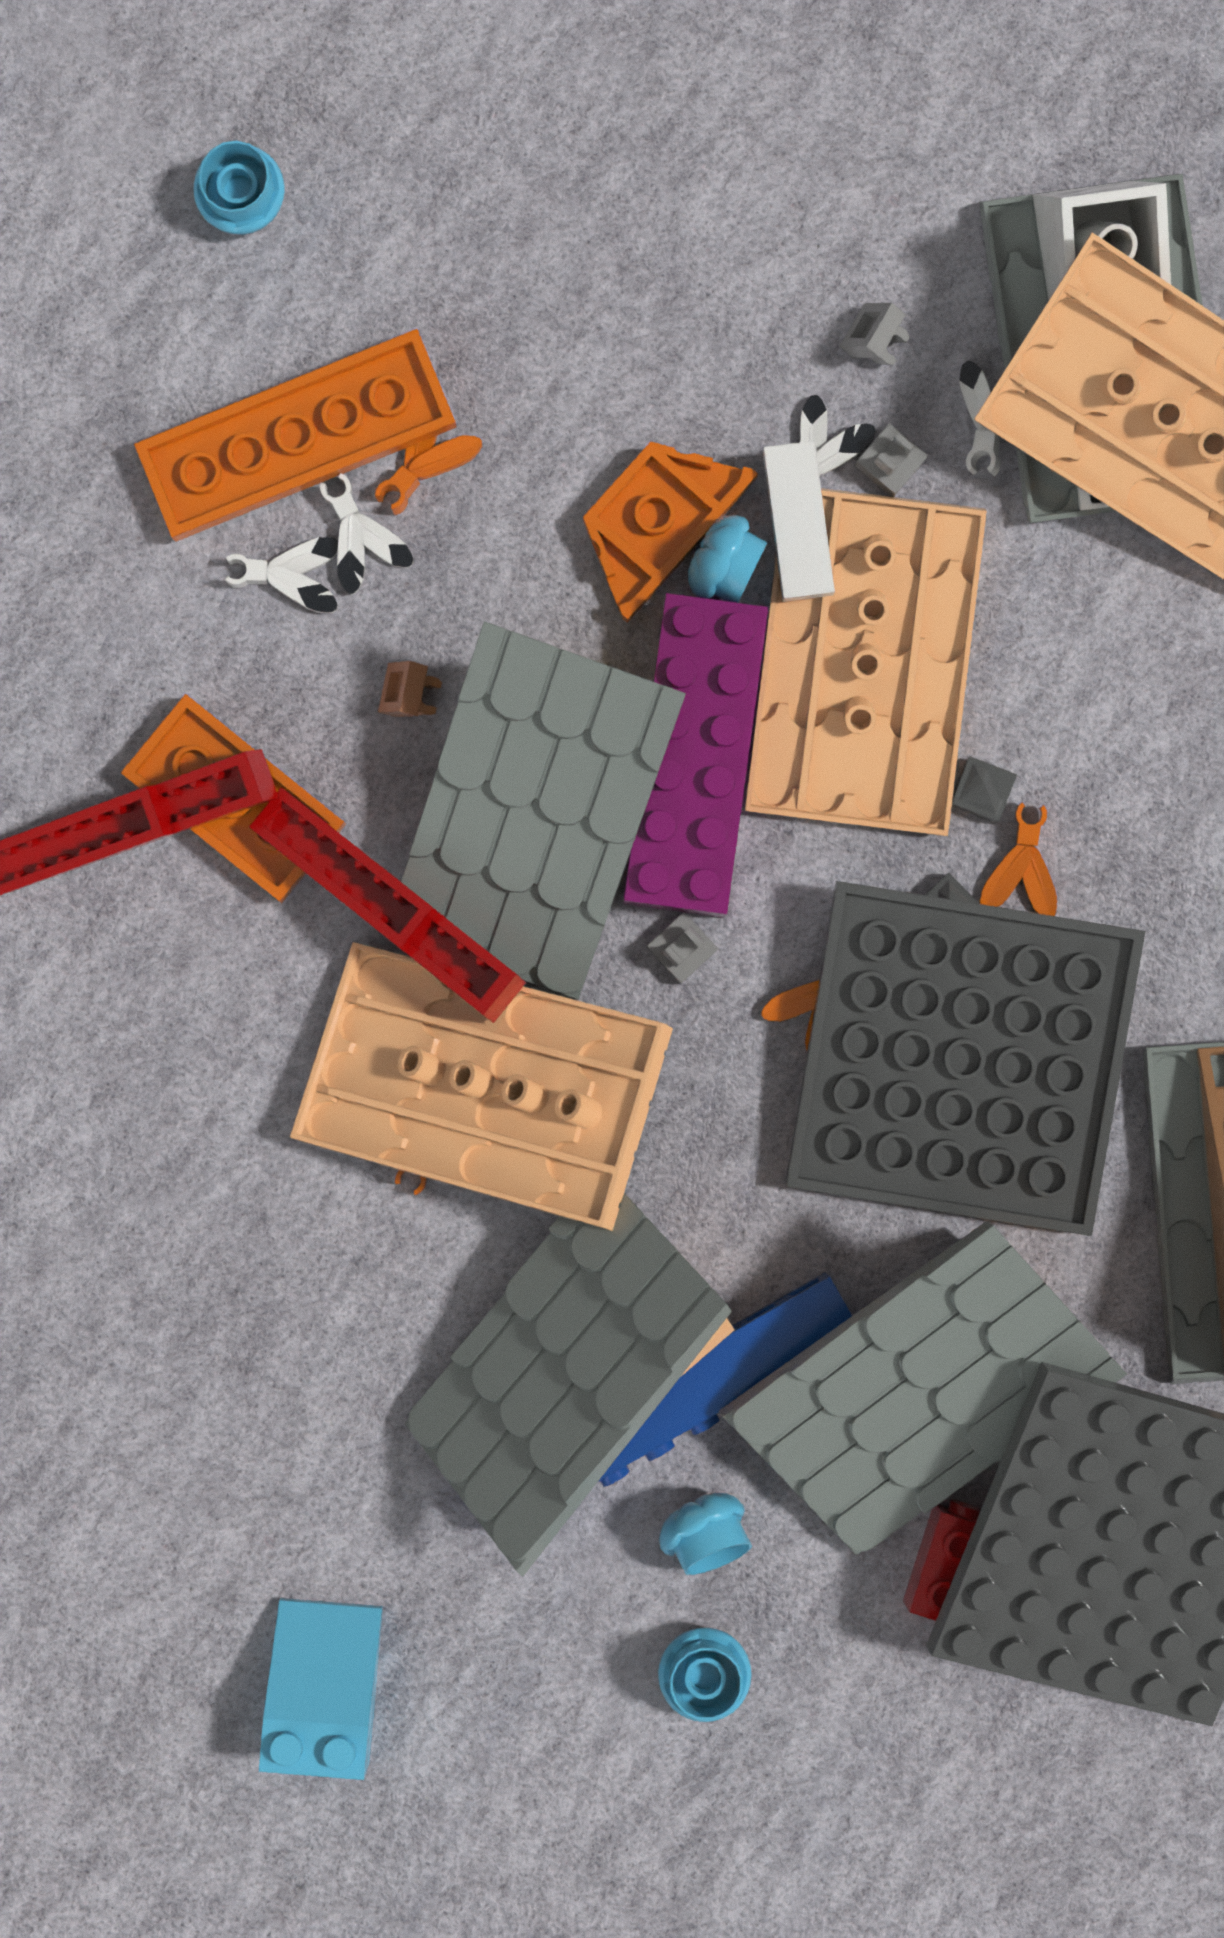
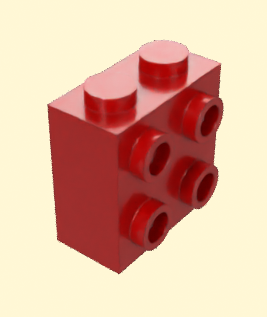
M951 1499L948 1507L938 1504L931 1510L903 1598V1602L910 1613L936 1621L978 1519L980 1509Z

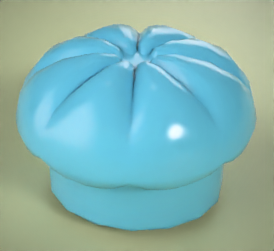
M236 140L223 142L209 151L197 170L193 192L197 208L208 223L229 234L246 235L260 231L274 220L282 206L285 185L278 164L269 154L249 143Z
M738 515L723 517L706 532L705 537L700 542L701 548L696 550L688 569V583L695 596L708 599L714 595L723 601L739 602L768 543L748 532L750 526L745 517Z
M728 1493L706 1494L697 1498L695 1502L684 1504L681 1508L671 1513L664 1522L659 1536L661 1550L669 1556L676 1554L686 1575L702 1574L731 1563L752 1548L751 1542L740 1523L745 1512L744 1505L737 1497Z
M696 1628L676 1637L664 1651L658 1670L660 1689L670 1707L681 1716L699 1722L720 1720L738 1709L749 1692L752 1677L750 1661L742 1645L728 1633L714 1628Z

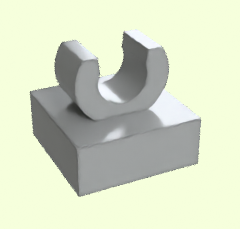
M892 302L864 303L839 347L852 358H871L880 365H894L897 359L889 354L887 346L891 340L896 343L908 342L910 338L908 332L899 326L906 314Z
M889 423L856 461L855 467L890 497H895L926 461L928 455Z
M685 912L646 946L680 984L719 949Z

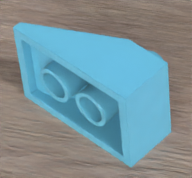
M280 1598L263 1715L259 1772L364 1780L371 1756L383 1606Z

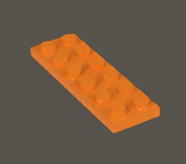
M414 329L135 443L134 446L172 539L177 542L339 476L340 473L344 474L457 428V425L419 331Z

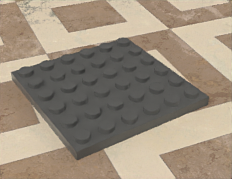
M836 881L785 1181L786 1187L1092 1236L1146 931Z
M1041 1362L926 1646L931 1656L1213 1726L1224 1701V1413Z

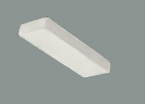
M815 441L763 447L762 453L782 601L833 596L835 589Z

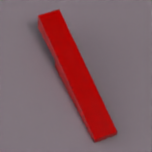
M258 749L239 753L159 784L145 786L0 840V896L279 798L263 750Z
M281 787L277 792L279 798L269 801L249 828L494 1023L526 982Z

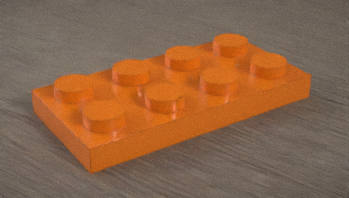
M185 694L121 771V774L138 788H143L255 749ZM266 759L277 792L282 787L340 833L346 823ZM269 802L190 829L281 903H283L306 874L249 828Z

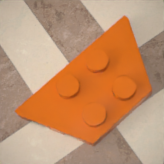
M650 441L583 516V523L623 620L628 623L701 542L709 528L719 521L753 484L758 476L755 470L743 466V469L713 462V458L696 453L683 454L676 451L674 447Z

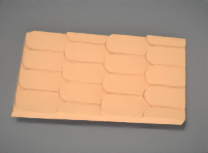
M1092 232L974 420L1224 580V320Z
M821 488L835 593L833 596L783 602L775 553L745 811L948 836L987 511L985 508Z
M352 942L290 1138L612 1231L619 1212L618 1206L622 1202L635 1158L634 1153L637 1151L650 1108L649 1102L652 1101L664 1061L665 1050L667 1051L673 1028L662 1022L524 986L498 1019L492 1023L411 957Z

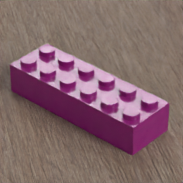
M666 593L654 682L684 692L686 695L631 849L624 905L725 918L727 915L769 607Z

